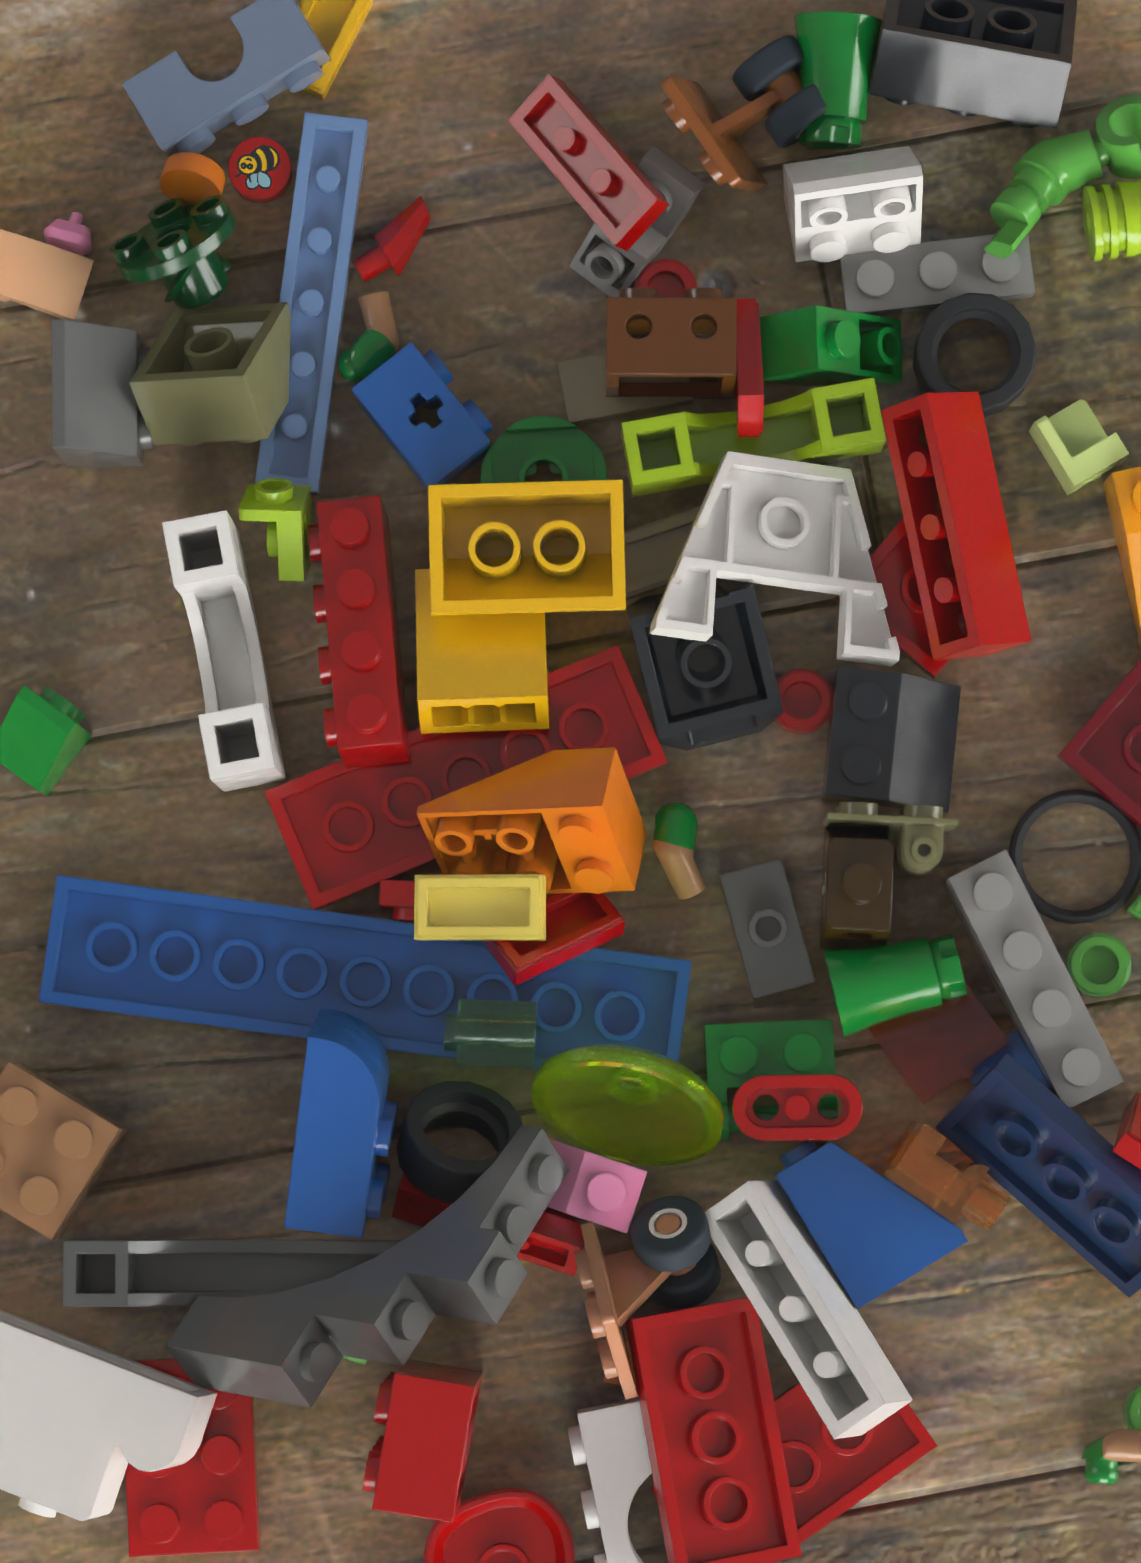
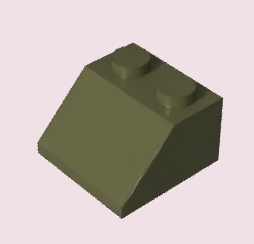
M287 302L176 309L173 311L129 382L154 445L182 444L184 446H196L204 442L219 441L252 443L269 437L289 402L291 312Z

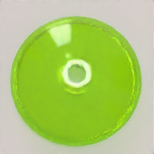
M588 1044L570 1048L549 1058L539 1067L531 1089V1098L535 1110L553 1131L587 1151L627 1163L663 1166L694 1161L707 1155L717 1146L724 1126L722 1106L708 1085L699 1076L682 1064L657 1051L636 1045Z

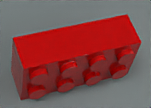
M408 1359L404 1366H400L396 1372L391 1371L383 1383H380L374 1423L386 1425L384 1436L380 1435L372 1450H369L362 1491L374 1492L373 1510L453 1523L463 1495L483 1371Z

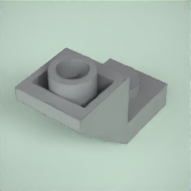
M655 146L644 155L637 168L669 203V206L628 251L614 246L596 223H594L569 265L570 268L609 297H619L620 290L632 288L635 285L638 275L646 265L654 260L677 230L705 185L703 181Z

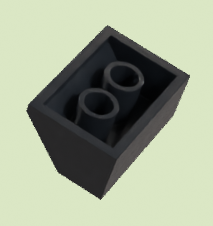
M886 0L869 95L884 97L888 101L899 105L918 103L945 108L959 116L969 117L978 114L1009 120L1011 123L1025 128L1044 126L1056 129L1072 64L1077 0Z

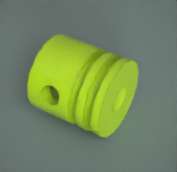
M1141 180L1118 181L1114 184V189L1111 188L1109 183H1102L1099 185L1098 191L1095 190L1093 185L1084 186L1082 193L1083 224L1091 260L1093 262L1101 261L1103 254H1106L1109 260L1117 259L1119 252L1122 253L1124 258L1141 254Z

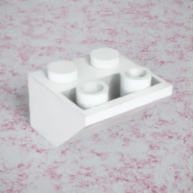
M909 146L783 164L784 202L796 262L808 260L831 262L848 254L875 250L882 253H892L900 251L909 245L921 244L923 173L921 164Z

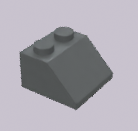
M51 319L52 448L68 468L144 467V449H154L155 445L152 442L129 382L150 348H143V341L136 330L66 319Z

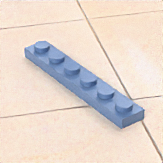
M305 112L279 300V303L287 302L291 312L289 402L269 437L260 440L255 484L267 478H284L290 480L293 485H311V495L319 496L368 136V120Z

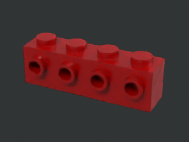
M979 392L925 393L881 410L933 661L987 656L1032 642Z
M380 495L316 502L318 523L308 524L307 533L312 563H322L323 584L313 585V603L317 623H327L329 646L318 647V662L322 685L332 684L334 707L323 710L327 746H337L347 768L411 761L387 512Z

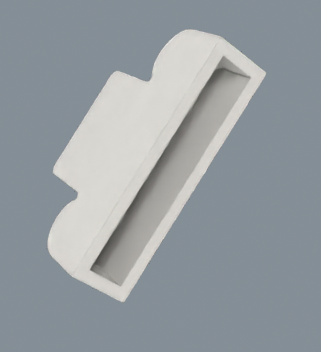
M0 1310V1489L20 1497L18 1506L22 1509L44 1517H55L56 1513L59 1512L76 1520L85 1521L107 1515L113 1510L128 1463L138 1470L154 1472L185 1464L194 1457L201 1444L218 1393Z

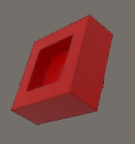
M380 880L379 906L382 909H393V921L414 922L415 881Z

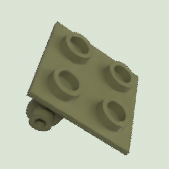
M840 802L839 807H836V813L828 812L821 821V828L898 832V866L905 874L914 877L925 875L940 862L943 855L944 834L948 835L958 826V819L943 818V807L905 805L904 810H900V816L878 815V804L867 802Z

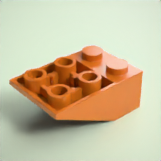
M615 747L552 750L418 806L417 817L442 875L543 874L546 875V894H599L635 891L647 831Z

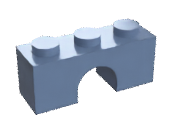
M257 0L230 17L242 38L244 53L236 71L223 80L212 82L196 78L188 63L177 51H174L122 83L158 146L169 157L180 152L201 153L214 143L215 137L213 134L234 121L238 126L253 121L267 111L269 108L267 101L287 88L292 93L303 90L323 75L321 68L331 59L296 0Z

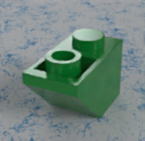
M818 305L760 317L763 380L798 386H830L875 378L876 385L902 383L903 345L901 340V320Z
M24 685L16 695L0 727V764L37 791L48 796L92 736L79 725L86 714L47 685L40 695H37Z

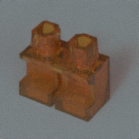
M911 1121L877 1173L944 1219L954 1222L960 1214L976 1226L983 1227L989 1231L1011 1199L983 1180L990 1167L971 1161H960L953 1165L949 1164L936 1155L947 1138L925 1123Z

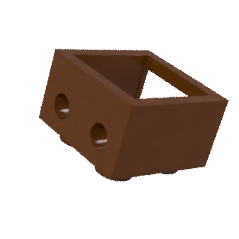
M644 287L625 288L619 291V297H607L606 397L732 399L736 380L737 298H723V291L715 288L687 289L684 291V297H658V290ZM633 337H645V338L636 339V338H633ZM698 337H710V338H708V339H700V338H698ZM620 377H718V383L620 382Z

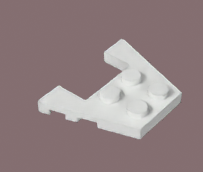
M727 451L718 465L650 624V634L706 642L713 635L716 578L839 595L836 659L889 667L899 661L900 650L896 636L891 637L884 611L888 605L882 583H877L868 552L872 545L851 469Z

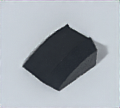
M716 579L713 635L706 642L650 634V624L664 593L646 596L626 606L627 620L660 744L686 751L761 732L783 713V706L755 588L752 583Z

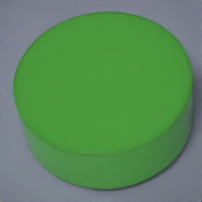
M1094 933L1082 937L1071 946L1066 956L1065 967L1079 993L1088 997L1101 998L1118 992L1126 984L1131 973V958L1127 948L1120 940L1108 934Z

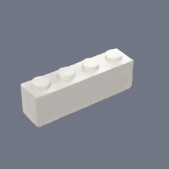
M748 1181L705 1212L712 1240L834 1439L863 1435L913 1400L778 1181Z

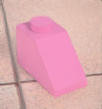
M549 1138L569 1169V1172L547 1207L627 1234L647 1171Z

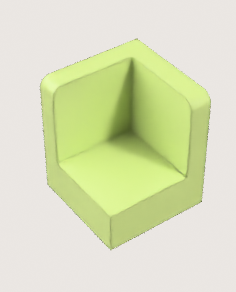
M1082 399L1049 418L1046 415L1034 421L1029 429L1030 435L1067 496L1119 466L1129 455L1118 434L1115 432L1107 436L1088 403Z

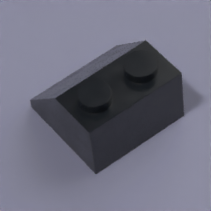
M838 666L833 679V698L829 718L821 800L876 803L881 807L904 809L905 805L943 807V813H949L961 686L904 673Z

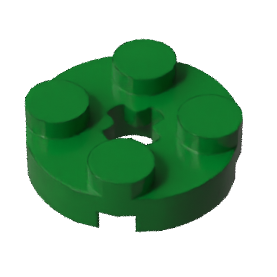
M554 416L525 418L507 428L505 433L496 439L492 448H489L483 459L480 473V484L526 482V477L536 475L537 465L549 464L551 474L562 475L563 481L607 480L605 460L595 442H592L586 433L577 429L576 425L566 419Z

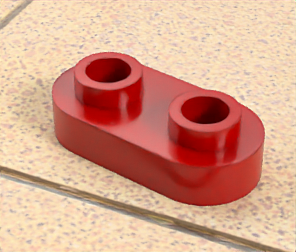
M838 1074L759 1075L749 1079L738 1089L733 1100L732 1110L735 1122L740 1130L756 1140H835L848 1135L856 1128L863 1113V1099L857 1086L848 1078ZM826 1094L837 1095L843 1102L841 1115L836 1118H827L822 1115L819 1110V1100L822 1096ZM770 1095L776 1099L779 1108L775 1117L763 1119L757 1115L754 1104L759 1096Z

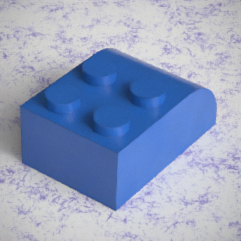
M321 1008L308 1035L284 1228L362 1239L369 1218L380 1220L382 1204L386 1201L390 1164L379 1163L380 1156L388 1157L391 1140L393 1141L395 1134L398 1102L387 1101L390 1067L388 1056L381 1040L367 1024L345 1012Z

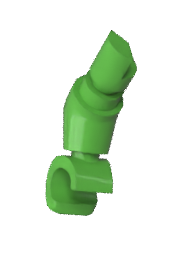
M1141 94L1122 96L1108 103L1099 112L1095 120L1097 136L1091 137L1089 129L1043 139L1032 146L1017 161L1013 168L1014 177L1010 181L1009 187L1000 193L990 207V214L1000 229L984 248L986 252L998 258L1011 256L1038 222L1041 213L1045 212L1049 206L1060 204L1071 192L1104 176L1101 167L1108 166V170L1117 177L1141 178V151L1139 148L1141 147Z

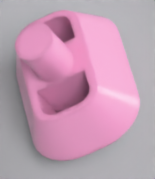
M72 212L69 221L55 219L44 229V238L49 245L83 257L92 252L91 230L87 226L81 225L84 216L79 212Z

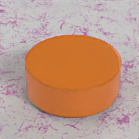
M180 152L167 158L159 180V186L162 193L168 199L181 198L186 206L199 203L214 195H222L226 176L221 167L212 159L194 152Z

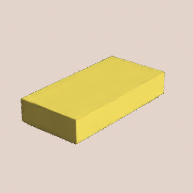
M415 875L414 940L546 941V875Z

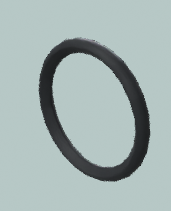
M1080 789L1064 790L1043 797L1030 806L1018 820L1011 836L1008 854L1032 902L1040 914L1055 921L1081 924L1092 923L1108 917L1121 908L1130 898L1141 877V838L1136 825L1105 797L1096 792ZM1078 802L1098 807L1118 822L1129 844L1130 864L1122 887L1111 899L1089 910L1072 911L1047 903L1036 894L1023 870L1022 849L1029 828L1040 815L1058 805Z

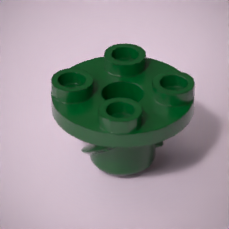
M214 195L199 203L186 206L181 198H172L155 206L148 213L151 223L136 233L122 237L110 247L109 251L124 279L131 282H145L161 278L168 290L165 302L173 301L179 308L194 309L218 298L228 285L229 279L225 271L230 269L231 265L215 249L233 232L236 219L223 195Z

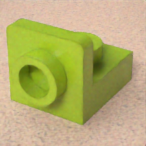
M267 478L258 481L256 484L247 485L238 506L239 520L269 522L267 528V552L269 557H278L279 581H304L312 562L307 533L308 524H313L311 485H293L290 480L284 478Z

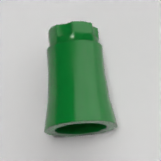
M835 11L797 14L794 16L796 38L804 56L802 63L798 67L802 89L815 84L826 105V109L821 114V117L811 123L803 134H800L799 144L809 148L828 150H854V148L861 147L862 124H865L867 119L868 92L873 58L882 20L864 14Z
M952 934L937 937L929 942L927 937L924 936L899 943L859 949L823 950L844 1038L893 1018L943 1005L942 999H952L967 995L962 967Z

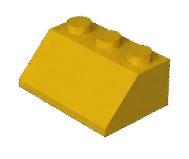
M623 480L428 485L431 615L626 610Z

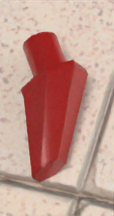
M422 196L417 198L380 232L373 235L378 246L352 261L364 282L371 280L391 267L397 276L401 275L431 220Z

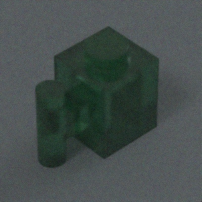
M459 999L458 1013L446 1012L444 1051L456 1052V1065L535 1068L538 1003Z

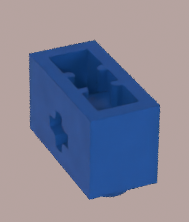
M411 342L351 390L355 401L428 491V485L451 484L483 459L491 447V442L486 434L493 429V426L471 399L461 405L446 385L452 382L454 378L440 358L432 350H429L422 356ZM421 403L428 410L440 407L437 411L440 424L433 430L425 422L420 423L416 427L414 426L417 422L415 408Z

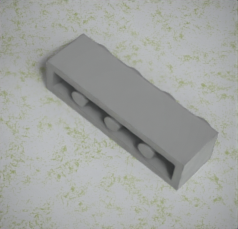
M1007 850L942 882L1017 1032L1050 1086L1048 1089L1068 1107L1072 1108L1124 1082Z

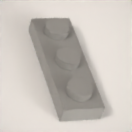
M995 234L909 245L900 251L892 253H882L875 250L844 255L838 259L844 309L877 316L936 309L945 300L966 293L993 294L1003 300L1031 298L1035 294V284L1028 234L1011 256L1007 258H998L984 250Z

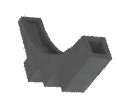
M521 1125L495 1162L458 1200L416 1233L366 1262L328 1279L283 1292L246 1297L199 1295L165 1346L195 1385L212 1390L311 1408L344 1356L404 1366L435 1315L497 1325L528 1274L517 1258V1254L566 1177L569 1169L541 1127Z

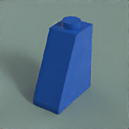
M805 1140L779 1156L785 1168L776 1172L773 1176L787 1195L856 1309H859L968 1242L962 1230L831 1141H827L817 1147L813 1140Z

